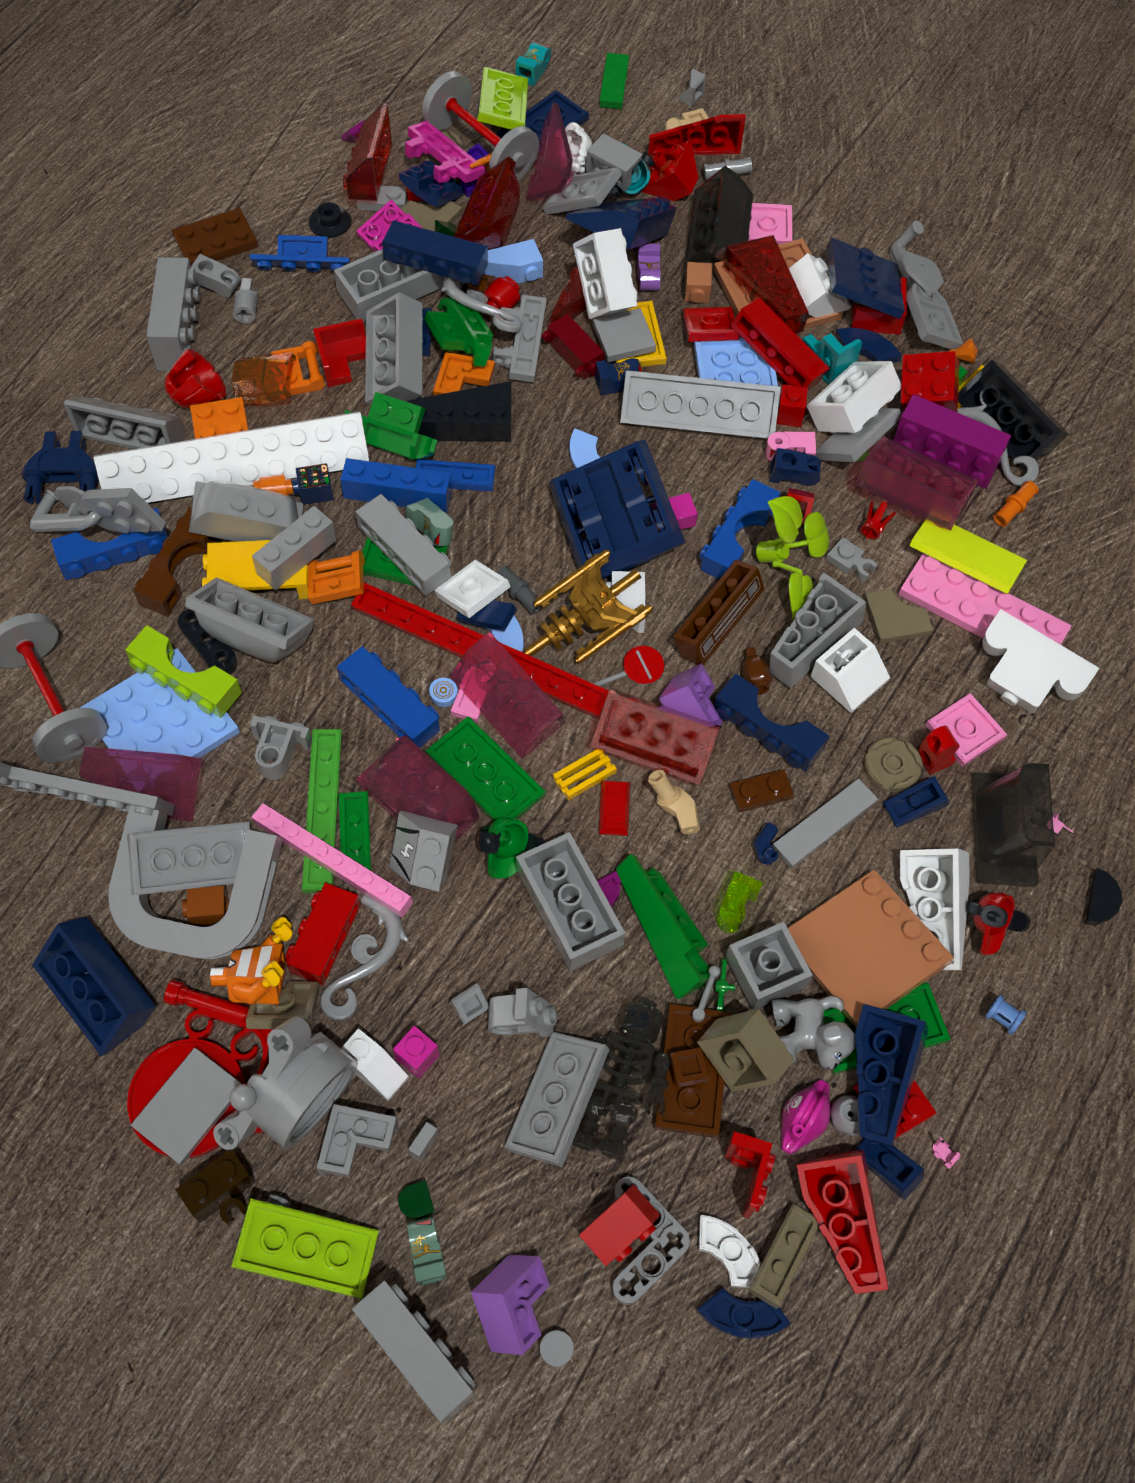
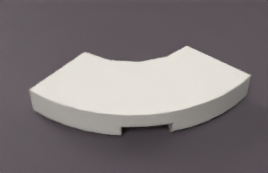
M700 1215L698 1250L712 1254L721 1261L728 1273L730 1287L749 1288L761 1264L754 1248L732 1225L718 1218Z

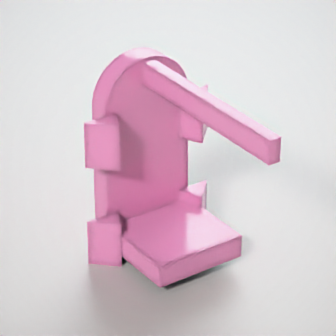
M1053 814L1046 824L1047 830H1053L1057 834L1062 827L1072 833L1074 832L1058 820L1059 814Z
M940 1137L932 1145L933 1155L937 1159L943 1160L945 1162L944 1165L950 1169L961 1155L957 1151L953 1153L948 1148L950 1145L946 1141L942 1143L943 1139Z

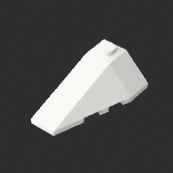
M959 848L900 850V881L903 890H906L911 905L909 908L954 957L953 962L943 970H962L969 893V852Z

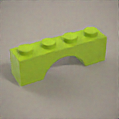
M148 625L143 628L125 649L130 660L129 665L135 671L141 674L145 672L158 685L162 687L167 685L174 689L177 696L185 701L190 699L197 703L198 708L208 715L213 713L222 718L242 693L238 679L215 665L207 670L196 673L184 672L174 667L172 660L175 652L169 638Z

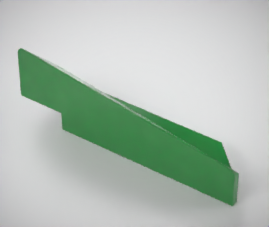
M630 854L616 868L617 874L675 997L681 999L705 986L710 976L708 970L710 967L699 954L708 944L662 874L653 867L648 871L644 870L636 856Z

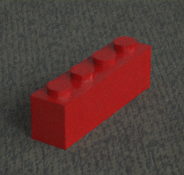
M760 297L743 307L731 324L735 331L791 386L806 387L809 391L820 382L829 370V367Z

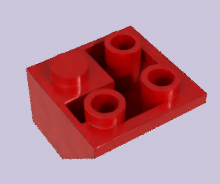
M688 140L682 144H675L670 150L664 153L659 152L653 157L656 164L649 168L650 180L641 190L643 193L664 197L670 201L679 200L692 193L699 176L692 143Z

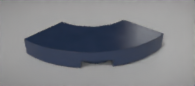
M861 328L836 329L835 336L843 347L860 339L862 346L859 354L872 361H892V363H895L901 359L902 355L888 339L875 332Z
M723 1288L696 1310L715 1329L730 1336L744 1339L768 1337L782 1331L791 1324L780 1308L775 1309L763 1300L745 1302L736 1299Z

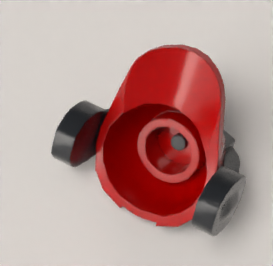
M994 892L983 896L978 903L970 901L967 912L973 914L975 926L983 933L980 954L991 955L999 951L1007 928L1016 932H1025L1029 929L1031 923L1029 916L1026 913L1014 910L1015 901L1012 896Z

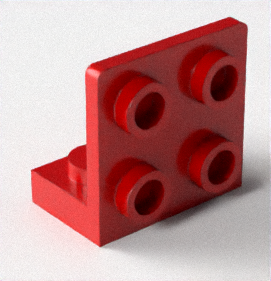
M734 1131L727 1145L724 1158L730 1159V1163L739 1168L749 1169V1166L755 1167L742 1216L749 1219L753 1212H759L760 1206L764 1204L768 1187L763 1186L762 1183L763 1180H767L768 1174H771L776 1155L770 1153L772 1143Z

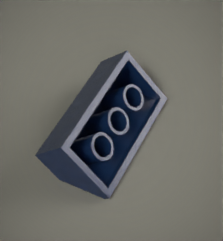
M87 917L58 923L32 964L100 1056L106 1055L143 1027L156 1007Z

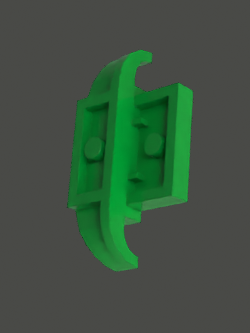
M452 298L441 299L437 307L447 310V312L427 311L424 318L439 345L447 351L462 350L467 354H473V365L486 367L492 348L493 334L480 313L454 301Z
M375 392L368 417L361 415L366 444L409 459H424L433 456L439 440L418 433L426 408ZM345 410L344 414L354 413V412Z

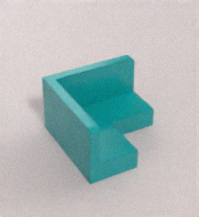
M831 333L824 336L820 341L812 334L803 337L802 340L829 367V370L822 378L827 385L833 382L853 362L858 361L862 341L857 339L843 347Z

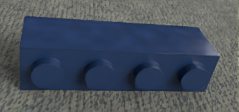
M395 220L392 221L382 241L384 260L477 286L488 265V246Z

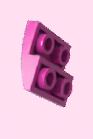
M391 199L356 231V235L374 252L383 249L382 241L393 220L422 227L409 213L406 215Z

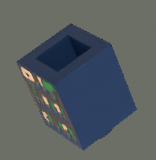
M327 463L295 468L297 479H292L294 494L300 495L303 505L334 500Z

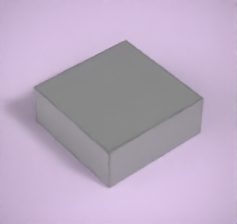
M426 1122L408 1149L410 1157L422 1163L439 1137L437 1128Z

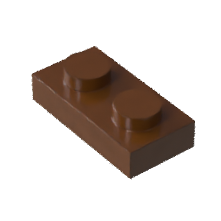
M785 769L732 782L729 786L738 813L791 800L794 796Z

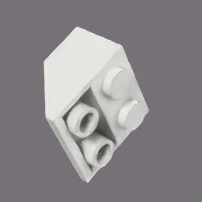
M808 253L785 271L802 311L817 318L847 311L852 307L848 298L831 291L829 266L820 257L815 258Z
M855 628L815 661L811 678L850 713L854 712L890 679L875 645Z

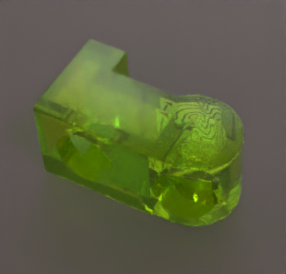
M735 871L717 916V924L722 931L735 933L740 930L745 919V905L748 899L756 902L763 884L762 881Z

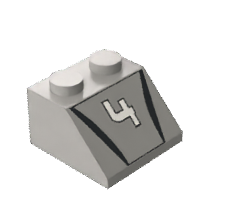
M400 811L389 867L410 885L439 892L448 878L458 825Z

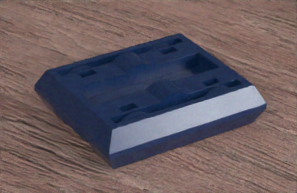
M646 440L634 442L560 475L549 482L578 568L597 553L599 554L605 549L610 551L611 554H609L610 557L608 558L610 562L601 567L602 580L611 577L612 571H626L686 543ZM638 475L644 486L650 484L654 495L647 497L639 482ZM656 501L658 509L652 510L650 503ZM577 516L580 517L583 526L578 527L576 522ZM586 532L588 540L583 541L581 534Z

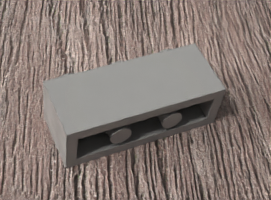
M315 506L310 508L252 555L256 574L274 590L279 588L336 541L333 521Z

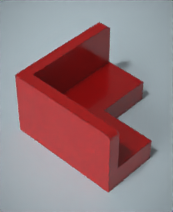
M901 277L900 279L905 309L900 319L868 306L853 305L851 328L866 329L875 333L900 335L906 318V278Z
M363 319L314 328L316 348L327 387L351 383L352 377L348 362L366 359V334Z

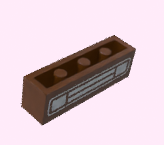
M735 560L673 636L681 658L698 665L701 663L703 666L764 591L765 588L758 567L739 560Z

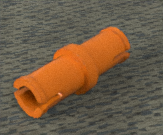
M1025 481L1015 494L1007 497L1004 506L993 515L995 523L1001 527L1007 526L1017 514L1022 513L1026 509V504L1039 492L1038 486L1032 481Z

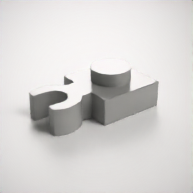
M844 537L832 548L826 557V561L847 575L851 570L855 571L857 578L864 582L868 580L869 573L863 569H868L874 573L877 568L875 561L863 559L865 551Z

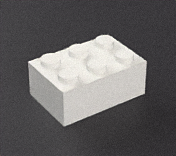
M621 228L596 232L573 243L589 320L620 313L637 306V291L633 287L632 267L627 259L626 240L622 235Z
M892 361L853 362L806 406L818 431L830 433L848 432L852 434L860 431L863 424L877 415L881 407L893 400L894 395L902 389V385Z

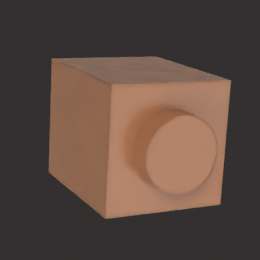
M687 262L684 302L709 303L712 263Z

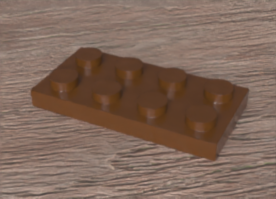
M670 1004L655 1130L718 1139L724 1080L702 1050L709 1076L708 1082L676 1087L670 1053L700 1048L697 1043L698 1040L716 1019L731 1016V1013L704 1009V1020L698 1023L692 1018L693 1011L698 1008Z

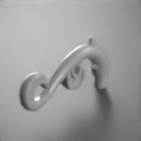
M449 277L444 278L441 291L446 292L453 300L473 310L492 315L493 324L503 331L514 333L521 330L522 322L519 318L488 305V298L483 293L476 290H468L464 293L459 288L463 284L468 283Z
M985 404L977 407L958 408L957 413L1002 431L997 422L989 414L983 412L986 408ZM1006 447L1000 463L1008 481L1018 487H1021L1027 480L1034 482L1039 474L1037 461L1031 456L1016 457L1013 460V464H1023L1027 468L1025 475L1017 477L1011 472Z
M365 894L361 903L371 908L372 913L378 916L379 925H382L384 922L386 938L382 948L374 955L367 953L368 949H378L377 941L373 936L361 934L354 939L351 946V954L354 960L361 966L332 982L320 997L322 1011L328 1018L335 1021H343L355 1014L358 1003L356 994L351 988L345 989L347 1001L342 1006H336L331 1002L333 993L349 983L376 972L394 955L399 946L400 939L405 942L409 940L403 929L400 916Z

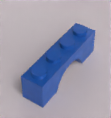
M752 479L747 488L743 486L738 494L737 504L735 507L732 505L729 507L724 518L726 521L723 525L719 524L712 535L713 541L710 545L705 544L699 558L702 559L701 571L720 579L735 560L742 561L744 549L737 542L735 535L740 530L749 526H766L773 515L767 502L780 497L781 492Z
M154 508L153 510L160 516L158 508ZM163 528L162 531L147 533H122L119 537L110 541L94 542L75 532L51 539L58 566L65 580L80 578L85 574L98 570H106L111 566L124 562H132L137 558L150 554H158L162 549L167 534L165 528Z

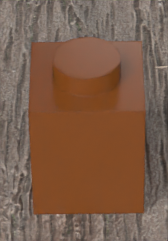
M224 885L187 889V900H182L183 917L188 918L191 925L198 927H207L218 923L225 916L229 906V896Z

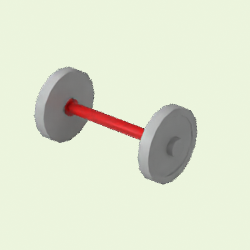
M457 71L446 72L438 77L424 97L422 105L424 120H427L435 128L442 130L449 128L461 118L495 146L489 162V172L492 177L503 185L513 184L521 179L536 160L539 151V138L537 134L530 128L520 126L506 133L501 139L466 110L472 95V86L467 77Z
M26 613L14 616L0 623V667L17 668L28 665L54 716L41 725L33 736L32 746L40 759L53 763L78 758L101 742L106 734L107 725L101 714L91 708H75L64 712L38 661L53 649L58 641V631L48 616L40 613Z

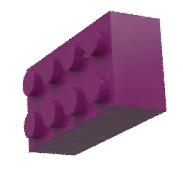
M913 394L901 416L891 449L917 459L926 465H931L945 471L950 475L964 479L973 485L987 489L999 466L1011 435Z

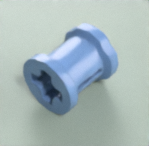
M1000 994L988 1009L985 1017L987 1019L993 1018L1006 1027L1007 1032L1012 1035L1027 1012L1025 1010L1019 1011L1004 1001V996Z

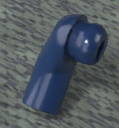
M768 822L753 842L758 860L765 865H770L778 859V851L774 852L771 842L779 830L774 824Z

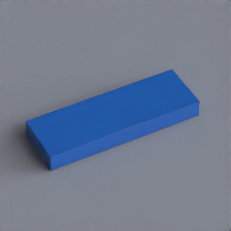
M417 459L416 468L451 473L452 489L493 492L495 465Z

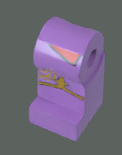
M642 244L638 246L637 273L640 291L660 290V244Z

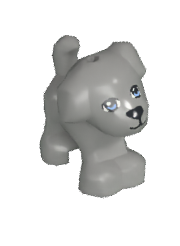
M828 996L819 1000L807 998L798 1002L785 999L772 1000L777 1027L787 1025L791 1018L795 1019L793 1033L779 1037L794 1058L792 1063L796 1062V1055L799 1051L814 1049L817 1052L820 1065L824 1069L832 1070L856 1048L855 1033L852 1032L846 1023L833 1021L826 1025L823 1023L824 1010L831 1007L840 1011L844 1009V1001L840 997Z

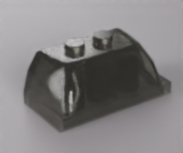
M727 166L722 167L694 190L684 264L686 268L687 262L712 263V266H714V263L736 258L747 250L749 227L752 219L753 193L747 184Z

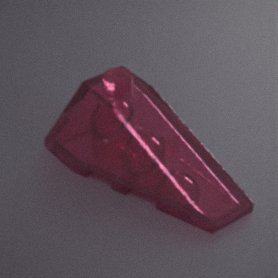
M555 102L544 121L539 140V151L533 163L536 166L528 182L526 199L528 200L561 193L565 184L569 185L574 175V171L571 170L573 162L559 105Z

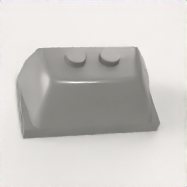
M217 480L208 483L196 481L189 532L236 542L272 540L302 516L303 503L296 502L289 495L253 486Z
M217 577L186 597L185 607L195 612L199 625L211 637L268 662L275 663L296 651L306 642L313 628V618Z

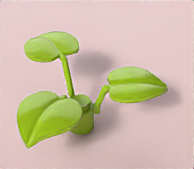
M782 496L767 502L773 512L779 538L759 542L756 554L761 563L773 562V567H780L794 572L789 579V596L794 621L796 613L799 609H802L814 586L811 578L808 575H803L801 569L784 564L782 561L788 558L789 548L808 545L811 557H822L829 546V532L823 515L819 512H812L806 517L804 532L807 539L794 542L799 534L798 528L802 524L801 507L796 499Z

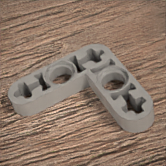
M624 1177L618 1181L614 1190V1199L617 1200L623 1194L621 1187L625 1186L629 1189L634 1184L659 1212L661 1220L655 1226L657 1229L648 1237L652 1242L613 1282L612 1293L615 1300L626 1306L636 1303L685 1254L690 1243L686 1230L646 1187L634 1177ZM670 1234L672 1237L679 1235L682 1238L680 1241L682 1248L679 1250L677 1247H673L666 1255L671 1258L667 1262L663 1254L654 1247L659 1245L662 1251L669 1242L667 1235ZM654 1256L659 1260V1272L653 1275L644 1272L641 1263L645 1257ZM635 1268L640 1278L648 1283L643 1286L640 1280L633 1288L635 1295L631 1297L629 1294H626L623 1297L619 1293L622 1288L619 1283L624 1281L628 1284L634 1279L635 1274L630 1271Z

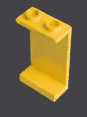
M271 540L207 543V554H203V568L205 571L207 570V577L202 578V587L217 577L245 590L273 589L256 574L252 558L253 554ZM308 564L277 589L296 588L299 599H308Z

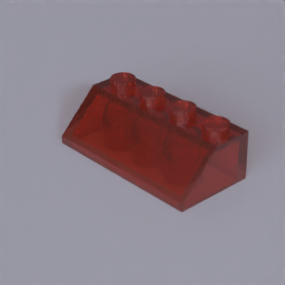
M382 103L362 123L360 133H356V146H352V159L348 160L347 174L343 176V188L347 189L348 199L377 201L392 149L388 103Z

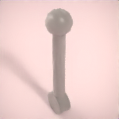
M715 965L711 966L708 970L710 975L698 1009H695L692 1014L693 1020L698 1023L704 1020L705 1005L714 980L721 972L720 968Z

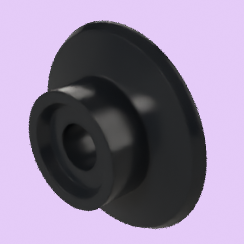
M325 202L312 212L308 225L314 234L334 238L346 233L351 226L352 220L350 214L344 208L332 202Z

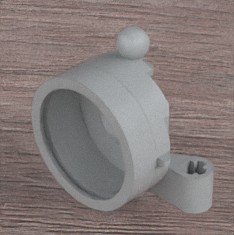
M300 1017L289 1018L273 1029L268 1035L269 1064L264 1073L252 1075L247 1084L238 1085L231 1091L230 1103L237 1110L215 1126L213 1131L215 1141L223 1149L232 1150L250 1137L259 1127L285 1150L291 1149L318 1125L333 1107V1104L337 1102L352 1080L358 1062L322 1032L311 1034V1029L304 1019Z

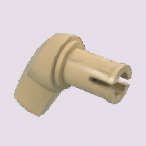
M656 770L648 777V782L658 794L657 803L664 811L677 819L681 833L693 834L700 831L696 803L691 796L680 787L673 786L663 770Z

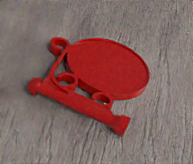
M172 979L165 990L164 1003L173 1006L186 1004L188 1008L195 1010L185 1019L184 1026L189 1034V1039L168 1043L154 1051L141 1063L132 1078L128 1090L127 1111L130 1123H133L194 1048L241 1084H246L244 1074L237 1062L253 1060L258 1055L259 1049L257 1046H254L248 1054H240L237 1052V1045L242 1039L254 1033L260 1039L263 1048V1056L257 1074H263L269 1061L267 1038L273 1029H247L246 1017L249 1006L191 990L189 987H186L185 983ZM205 1017L242 1028L243 1030L231 1040V1053L229 1054L219 1045L202 1040L212 1034L215 1026L212 1020H209L206 1029L199 1033L192 1031L193 1021L196 1018ZM232 1104L188 1159L206 1155L220 1147L215 1141L213 1131L218 1123L237 1110L233 1108ZM258 1127L253 1134H261L263 1131ZM133 1128L136 1135L149 1148L163 1156L169 1157L166 1153H164L161 1149H159L156 1145H154L151 1141H149L146 1137H144L142 1134H140L137 1130Z

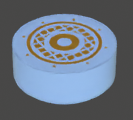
M449 678L436 679L429 688L431 701L439 707L452 705L458 694L455 682Z

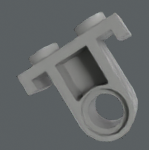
M253 716L250 727L254 738L259 739L255 751V759L259 771L266 779H279L287 772L297 743L302 744L303 750L309 751L312 744L310 730L297 722L289 724L280 722L271 716H264L263 718ZM271 758L277 759L274 763H266Z
M529 988L516 989V994L490 998L489 1032L497 1035L539 1033L541 1037L551 1036L557 1022L555 1006Z

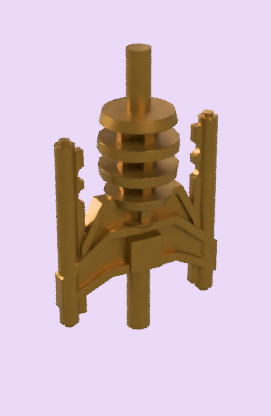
M605 549L591 557L584 565L534 600L533 604L535 607L538 606L539 608L542 606L545 608L550 605L552 599L557 600L560 593L565 594L573 588L569 599L574 609L569 611L563 605L559 607L563 614L562 617L558 618L553 612L549 614L553 623L547 625L542 621L539 624L545 634L524 648V653L534 656L550 643L558 651L562 650L563 647L560 644L562 640L565 639L569 645L574 643L570 635L575 631L580 638L584 635L580 627L584 623L588 628L591 627L593 631L605 630L597 636L596 641H590L586 648L581 647L576 651L578 655L575 656V661L581 664L625 631L636 626L653 612L652 606L641 604L633 610L620 604L616 596L642 578L639 572L634 569L611 587H608L602 580L601 567L610 562L608 559L610 557L609 554H611L610 551Z

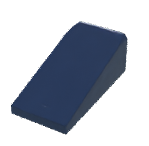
M933 776L884 801L883 805L895 826L900 827L947 807L949 799L936 777Z
M864 1138L853 1150L864 1149L867 1168L903 1200H906L924 1179V1169L894 1145L891 1147Z

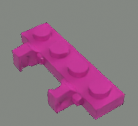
M427 120L408 127V136L411 140L405 142V155L412 159V157H420L422 153H429L442 163L440 166H434L433 175L437 182H448L451 177H459L463 182L468 183L485 176V167L483 165L471 169L469 167L470 164L476 162V160Z

